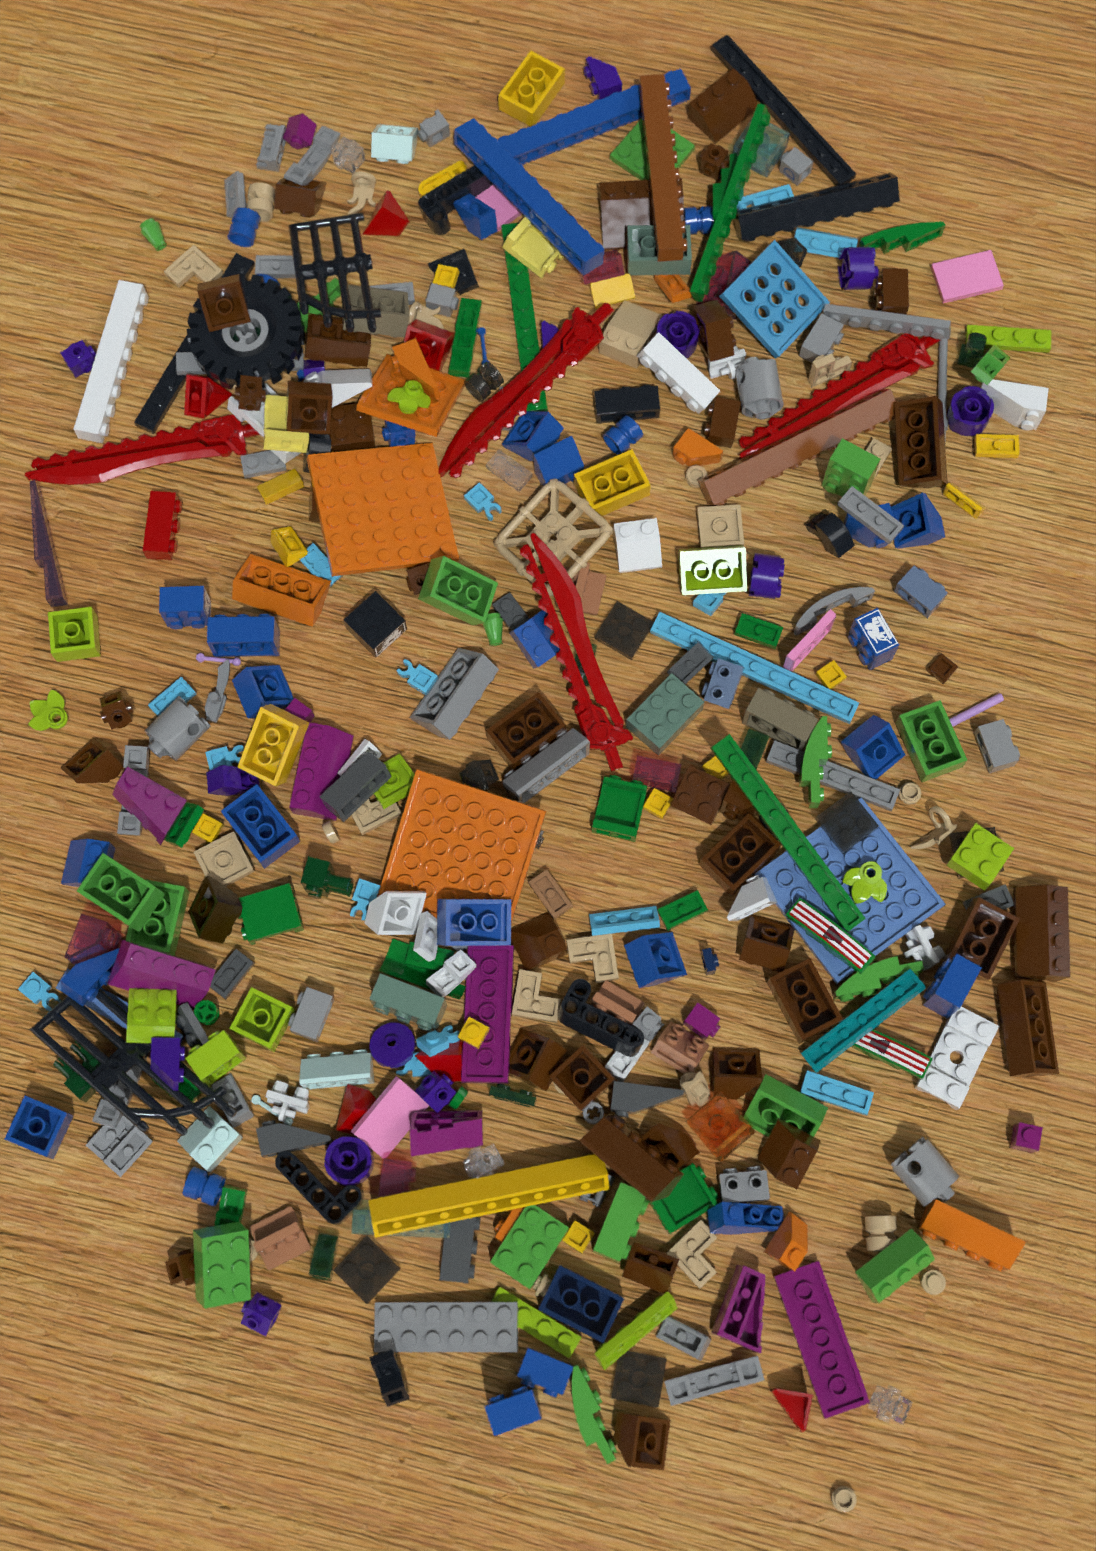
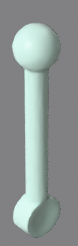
M258 1095L252 1097L251 1101L253 1104H259L279 1118V1114L272 1112V1107L261 1101ZM286 1117L284 1124L291 1126L293 1123L292 1118Z

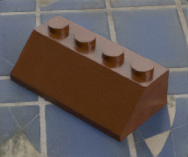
M937 396L894 402L899 486L913 488L946 486L948 482L943 402Z
M1056 885L1014 887V916L1020 918L1014 930L1015 978L1060 981L1070 978L1068 887Z
M1016 980L997 984V997L1001 1008L1000 1019L1004 1030V1046L1007 1052V1068L1010 1077L1059 1074L1046 982Z
M617 1115L603 1117L581 1138L580 1142L650 1202L668 1197L684 1175L675 1162L666 1160L660 1155L661 1151L657 1147L648 1145L639 1132L630 1130L625 1125L626 1122Z

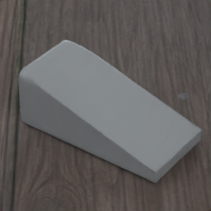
M231 1073L211 1084L213 1090L220 1086L226 1090L227 1093L222 1098L237 1112L233 1118L225 1113L233 1127H237L254 1116Z
M669 1316L663 1321L656 1335L658 1339L699 1361L702 1360L711 1342L709 1337Z

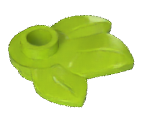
M415 380L407 381L403 388H394L390 391L387 398L388 401L399 403V409L404 414H412L418 407L429 408L431 403L430 397L423 393L424 390L421 383Z
M51 690L47 701H30V709L35 717L32 718L28 725L37 731H44L49 728H63L68 722V715L64 711L65 701L57 691ZM55 717H61L60 721L54 722Z
M865 862L860 868H851L844 875L842 882L852 886L854 903L865 902L871 896L878 902H882L886 896L887 884L881 878L882 869L876 862ZM870 868L875 870L873 877L867 876L866 872Z

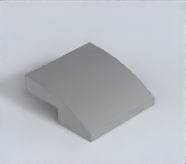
M122 1116L115 1129L103 1125L87 1142L86 1146L121 1177L153 1140L140 1131L136 1125L134 1126L125 1116Z

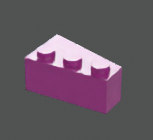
M128 766L118 780L112 794L131 815L134 814L145 830L148 829L157 838L156 841L160 845L168 835L187 801Z
M483 1110L439 1111L438 1113L436 1111L412 1112L410 1125L411 1156L462 1148H476L483 1145Z
M744 1265L736 1266L711 1331L712 1334L761 1354L762 1311L766 1275Z

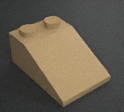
M624 300L603 333L604 339L599 343V354L637 369L640 364V358L637 355L653 338L658 322L663 315Z

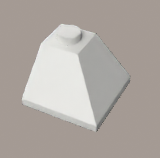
M756 875L746 880L747 884L741 887L727 915L728 921H739L777 903L766 877L759 878V875Z
M386 891L369 903L365 924L377 935H416L427 893L425 891Z

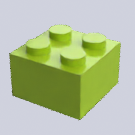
M92 607L48 612L50 649L52 656L57 662L101 656L98 616Z
M975 823L946 866L985 891L1014 848Z
M251 987L229 1029L275 1052L288 1027L292 1013L296 1011L293 1007Z
M129 988L126 1043H151L152 1037L174 1038L176 990Z
M224 1030L211 1034L208 1037V1042L202 1046L197 1045L188 1052L189 1056L185 1058L199 1079L209 1086L247 1059L232 1037Z

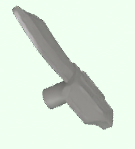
M228 659L218 667L216 691L208 694L205 704L206 720L217 723L223 713L227 697L223 694L229 678L230 661Z

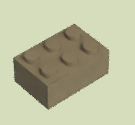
M348 284L352 310H365L361 286ZM370 287L373 309H380L381 318H375L376 332L371 333L369 331L367 319H353L355 326L353 332L405 338L410 317L408 292ZM342 318L343 330H347L345 318Z
M758 688L745 711L742 724L772 740L803 751L818 719L810 711H802L796 708L791 701L775 697V694L770 690Z

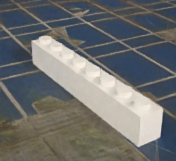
M118 281L74 426L78 439L103 443L105 436L109 434L110 417H113L115 414L114 404L116 398L120 397L121 381L126 377V364L132 356V344L137 340L138 324L142 323L143 307L148 303V293H146L143 284Z

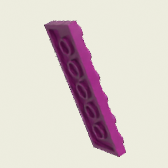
M468 946V957L476 964V968L466 977L464 1024L468 1017H471L489 1027L490 1030L479 1049L463 1041L461 1082L509 1084L514 946Z
M817 1261L797 1268L796 1271L791 1270L774 1276L823 1418L826 1419L870 1403L820 1262Z

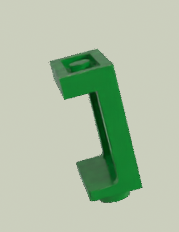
M615 775L604 777L595 819L593 820L592 833L635 842L647 786L638 780L623 781L621 777Z
M290 883L239 898L243 907L242 913L238 918L242 919L244 927H241L244 941L248 940L251 945L256 944L255 941L294 930L297 933L304 930L294 891Z
M694 1163L681 1170L684 1175L668 1197L654 1202L649 1201L668 1235L718 1204L716 1200L719 1197L712 1186L708 1187L703 1180L706 1178V1175L699 1165L695 1167Z

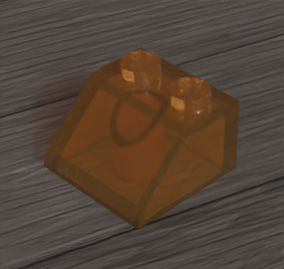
M721 1091L685 1121L720 1162L725 1160L756 1133L753 1127Z

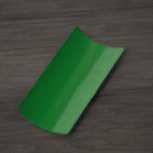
M392 939L384 962L378 971L430 989L426 985V979L436 972L405 965L410 944ZM459 984L447 996L460 1000L466 986Z

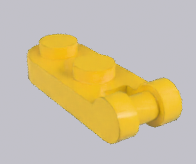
M460 160L423 180L418 186L420 198L455 177L456 173L460 174L467 170L466 164Z

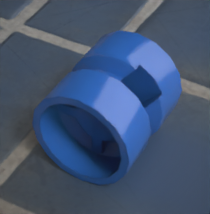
M702 206L700 210H697L696 207H684L685 225H690L691 235H696L698 231H701L702 234H711L714 225L713 206Z
M241 207L235 209L227 236L230 242L240 247L253 246L256 237L255 230L258 229L261 219L260 215L249 208Z
M627 415L616 423V428L611 427L603 434L606 445L616 455L626 452L630 448V444H635L643 437V432L639 425Z
M193 1167L186 1179L183 1196L194 1200L200 1197L202 1203L215 1207L221 1197L226 1178L214 1173L208 1176L207 1171Z

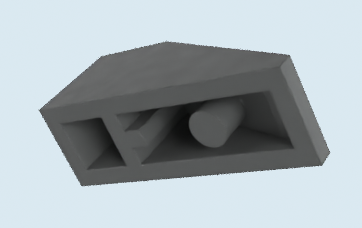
M614 1081L610 1112H615V1115L628 1118L629 1114L634 1115L682 1098L684 1091Z
M275 1120L263 1122L262 1127L256 1128L260 1153L264 1158L276 1156L284 1151L294 1152L333 1142L332 1138L328 1135L281 1123L276 1124Z

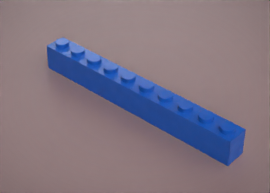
M681 68L667 72L665 74V83L669 82L670 95H667V99H671V106L690 100L691 87ZM633 85L624 91L615 92L601 100H594L588 105L576 107L570 112L558 114L552 119L540 121L534 126L522 128L513 134L504 135L497 140L505 150L511 153L518 163L524 165L642 119L639 85Z
M473 118L454 129V144L583 276L603 264L605 251L603 246L597 243L590 236V233L583 229L576 219L564 210L562 204L557 202L550 195L549 191L544 189L537 182L536 178L531 176L523 165L518 163L511 153L505 150L498 140L486 131L482 124H479Z

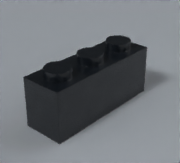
M643 385L636 388L625 386L614 390L603 388L599 391H594L596 424L618 422L626 415L633 420L659 418L658 386Z

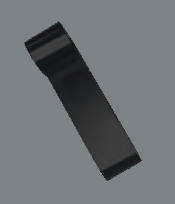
M475 165L419 199L418 204L424 221L435 234H447L451 229L447 214L456 209L454 201L469 193L477 197L492 186V182Z
M584 979L574 980L561 1003L558 1020L563 1025L625 1056H636L644 1042L642 1031L587 1004L591 985ZM575 992H581L583 995H578ZM566 1009L572 1010L574 1013H568ZM586 1020H592L594 1024L588 1023ZM607 1030H612L615 1034H610Z
M288 1151L277 1155L275 1160L277 1169L329 1223L333 1225L342 1224L363 1203L364 1193L357 1186H346L335 1197L297 1156ZM283 1159H291V1165L297 1170L293 1172L290 1168L283 1167ZM303 1173L308 1174V1183L305 1186H299L297 1181L299 1175ZM323 1190L325 1199L321 1203H316L313 1198L315 1192ZM356 1190L359 1195L358 1200L354 1203H349L347 1201L348 1192ZM334 1207L341 1209V1216L337 1220H332L329 1215Z

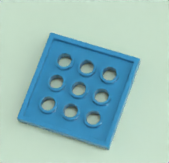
M775 240L720 295V298L775 359L824 310L825 304L830 303ZM771 265H773V266H775V267L777 268V270H778V274H777V275H774V274L771 272V270H770V266H771ZM758 279H761V280L764 281V283H765V288H764V289H763V288H760V287L758 286V284H757V280H758ZM785 281H788L791 284V291L785 288ZM745 292L752 296V302H748L745 299ZM772 294L778 297L779 304H775L772 301ZM798 297L804 298L805 306L799 304ZM759 308H762V309L765 310V312H766V317H765V318H763V317H761V316L759 315V312H758V309H759ZM786 310H789L792 313V320L786 317ZM773 323L780 327V333L774 332L772 328Z

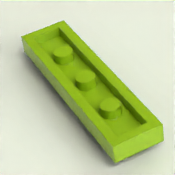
M967 325L965 348L966 344H969L967 348L990 349L995 344L1001 350L1049 353L1051 350V330Z
M501 1287L498 1288L491 1302H518V1327L569 1359L582 1338Z
M666 1292L663 1296H658L649 1308L639 1312L630 1324L620 1328L610 1341L602 1343L594 1353L598 1364L606 1370L678 1309L674 1297L669 1292Z

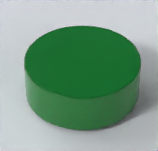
M461 1086L449 1103V1106L457 1109L468 1094V1090Z

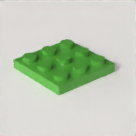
M641 119L610 154V160L639 180H649L643 119ZM671 129V133H675L673 151H677L675 168H680L695 150V145Z

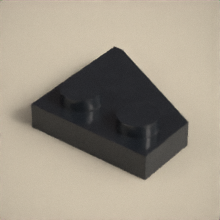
M465 249L428 263L433 273H436L438 264L458 268L459 275L454 289L460 295L479 287Z

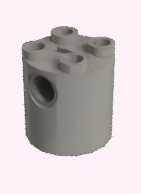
M757 357L747 358L745 360L746 363L735 370L742 414L760 420L770 418L784 406L776 360H758Z
M178 696L144 732L149 736L148 748L157 757L161 758L168 755L174 761H177L211 726L206 720L198 716L199 712L191 704L188 705Z
M922 1136L908 1149L909 1154L904 1151L890 1165L893 1167L892 1170L923 1206H926L934 1199L945 1203L955 1194L950 1186L959 1178V1175L933 1144Z

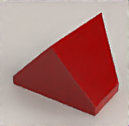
M390 190L385 192L376 205L362 235L400 236L409 224V219Z
M186 374L184 415L205 419L233 394L208 377Z
M462 1040L449 1043L448 1049L432 1057L422 1050L415 1055L431 1073L435 1071L439 1076L444 1073L452 1082H461Z
M347 1084L336 1127L337 1131L354 1135L351 1130L377 1100L369 1090Z
M777 1388L770 1390L798 1430L803 1433L807 1429L813 1394Z

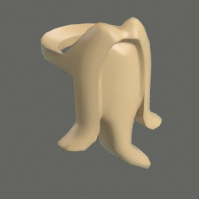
M354 172L351 177L354 193L353 197L347 200V202L353 205L358 199V204L348 212V215L360 212L367 200L371 207L376 206V203L372 200L376 178L367 172Z
M417 301L414 302L409 310L408 325L417 319L444 329L442 322L432 316L439 314L441 308L438 307L432 310L422 306Z
M932 806L929 810V816L936 829L927 836L920 837L922 842L912 845L911 849H924L936 843L939 845L943 839L957 828V824L953 825L949 816L942 808ZM933 812L938 813L944 820V823H938L934 818Z

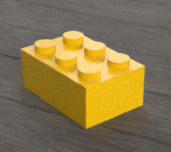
M530 50L498 95L499 110L530 127L536 125L565 84V68Z
M633 449L574 474V486L580 498H585L589 502V506L601 516L650 496L651 484Z
M273 704L260 707L238 768L274 786L286 783L309 722Z

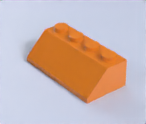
M250 554L233 579L232 600L313 627L321 614L331 581Z
M937 1199L927 1204L917 1229L923 1231L921 1235L934 1241L938 1238L944 1241L945 1247L957 1251L959 1248L967 1252L965 1256L978 1262L982 1259L989 1263V1268L1001 1272L1002 1269L1010 1270L1025 1245V1241Z

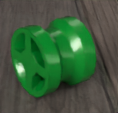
M203 1000L195 1006L194 1014L202 1024L212 1025L218 1021L220 1011L212 1001Z

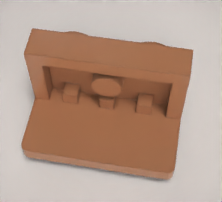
M586 563L587 566L584 569L581 568L571 580L581 597L583 613L596 616L598 615L606 575L591 572L590 563Z
M606 980L599 992L595 993L591 1006L632 1026L641 1012L644 1002ZM586 1020L588 1023L594 1024L592 1020ZM607 1030L610 1034H615L612 1030Z
M670 1022L657 1039V1043L651 1053L685 1074L695 1071L709 1045L701 1037L687 1032L682 1025Z
M288 1207L249 1227L255 1241L253 1243L255 1250L261 1254L268 1270H272L311 1249L293 1207Z

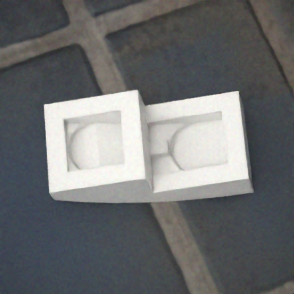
M460 950L446 960L440 970L426 979V985L436 995L444 998L476 968V964Z
M644 1038L640 1052L634 1057H628L616 1051L604 1068L615 1079L623 1082L650 1042Z

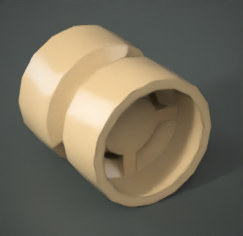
M257 182L251 184L248 189L246 208L257 212L261 218L260 222H268L273 217L275 189L266 183Z
M896 1216L865 1217V1229L869 1232V1236L866 1238L867 1251H883L897 1240V1236L893 1234L897 1230Z

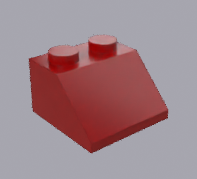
M416 319L408 325L404 342L416 338L428 367L441 372L450 353L455 333Z

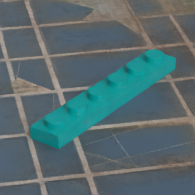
M909 969L804 1050L801 1055L815 1073H818L925 990V985Z

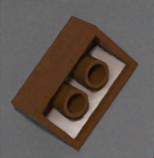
M733 68L689 103L688 119L716 144L755 112L758 102L748 81Z
M308 313L304 358L313 361L321 360L334 364L342 363L355 367H367L371 348L370 333L343 330L342 318L331 317L332 325L330 328H326L322 315Z

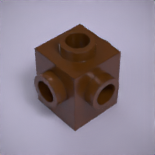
M710 143L706 150L703 149L699 156V161H701L700 173L718 181L721 176V169L728 168L729 151L720 145Z
M240 375L239 387H235L234 400H239L238 409L260 411L261 403H265L266 390H262V377Z
M430 563L406 570L409 577L407 585L409 590L414 592V595L420 594L423 586L421 579L425 580Z
M121 690L100 698L102 708L100 715L104 724L109 723L111 730L126 727L132 722L131 713H134L133 707L129 700L125 701Z
M191 1249L180 1251L177 1253V1257L165 1262L171 1285L182 1282L185 1283V1286L195 1284L194 1252L192 1253Z

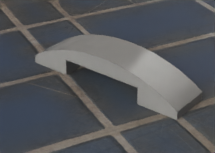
M322 126L313 137L312 146L298 164L293 163L284 174V178L302 186L312 181L329 160L338 143L340 133Z
M855 587L837 591L813 604L799 619L794 630L795 636L813 628L817 622L816 617L848 601L852 608L871 600L875 590L871 587Z
M125 745L123 768L126 770L128 766L148 778V747ZM122 806V810L119 812L117 834L140 836L143 827L142 823L134 814L131 815Z
M135 1065L126 1074L138 1084L143 1070L138 1065ZM120 1080L109 1089L127 1106L129 1105L134 1093ZM104 1098V1100L101 1099L92 1121L115 1129L123 1115Z
M754 1356L664 1382L672 1406L764 1381V1376L759 1358Z

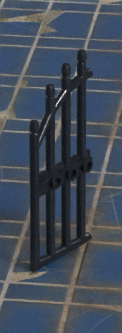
M363 212L289 224L300 312L306 315L308 313V305L321 311L326 328H330L332 325L331 315L345 318L348 332L354 331L353 319H367L369 331L371 333L376 332L375 318H381L380 309H373L367 274L370 269H373L371 255L365 254L363 251L359 221H365ZM350 223L355 255L354 257L345 258L342 252L338 225ZM330 226L335 258L330 261H324L322 259L318 228ZM310 230L314 261L312 264L302 265L298 231ZM348 273H359L365 310H352L347 283ZM336 275L338 277L343 309L329 306L326 278L328 276ZM304 280H317L320 301L306 294Z
M99 989L96 998L127 1025L128 1013ZM69 996L63 999L29 1029L143 1133L149 1130V1126L141 1118L164 1120L172 1128H175L178 1134L184 1136L188 1130L183 1124L179 1123L176 1117L190 1114L200 1122L202 1121L204 1126L212 1129L215 1125L214 1121L201 1110L211 1103H215L232 1118L237 1113L222 1098L227 1093L222 1086L213 1090L208 1084L203 1083L182 1061H179V1068H184V1077L206 1096L193 1103L179 1089L178 1091H173L151 1070V1064L143 1058L151 1051V1043H126L85 1005L82 1007ZM72 1006L119 1049L108 1058L61 1014L68 1007ZM54 1021L99 1061L101 1065L90 1073L43 1029ZM138 1065L177 1100L182 1107L166 1110L126 1073L132 1067ZM120 1080L151 1109L128 1107L109 1089Z

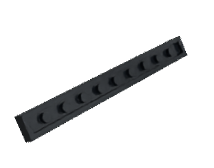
M728 34L712 44L711 50L729 70L734 68L748 81L755 98L761 104L766 105L768 112L836 186L849 183L855 179L856 172Z
M236 253L221 278L245 274L247 279L255 263L253 260ZM187 335L177 352H192ZM176 353L134 421L135 426L152 434H155L186 382V375H177Z

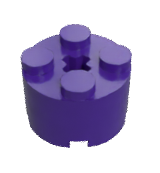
M874 247L842 248L839 255V260H842V266H838V278L841 288H844L843 290H868L872 288L873 280L878 277V267L874 263L876 255Z
M676 311V313L665 314L659 320L657 333L659 332L686 359L695 352L698 344L699 328L695 318L687 312Z
M967 386L953 396L947 410L949 429L952 432L963 436H975L985 430L994 411V402L984 389L976 386Z
M754 553L749 596L768 599L780 598L782 585L779 577L784 575V558L778 555Z
M349 1136L340 1137L327 1148L324 1161L325 1169L328 1175L339 1184L344 1186L359 1185L370 1176L374 1168V1157L370 1148L362 1140ZM347 1156L350 1158L354 1157L351 1167L349 1165L344 1166Z

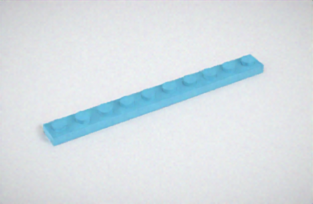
M659 612L650 630L651 634L688 651L700 641L714 656L711 660L712 662H717L719 658L745 667L742 673L743 676L847 724H850L859 705V702L662 612Z

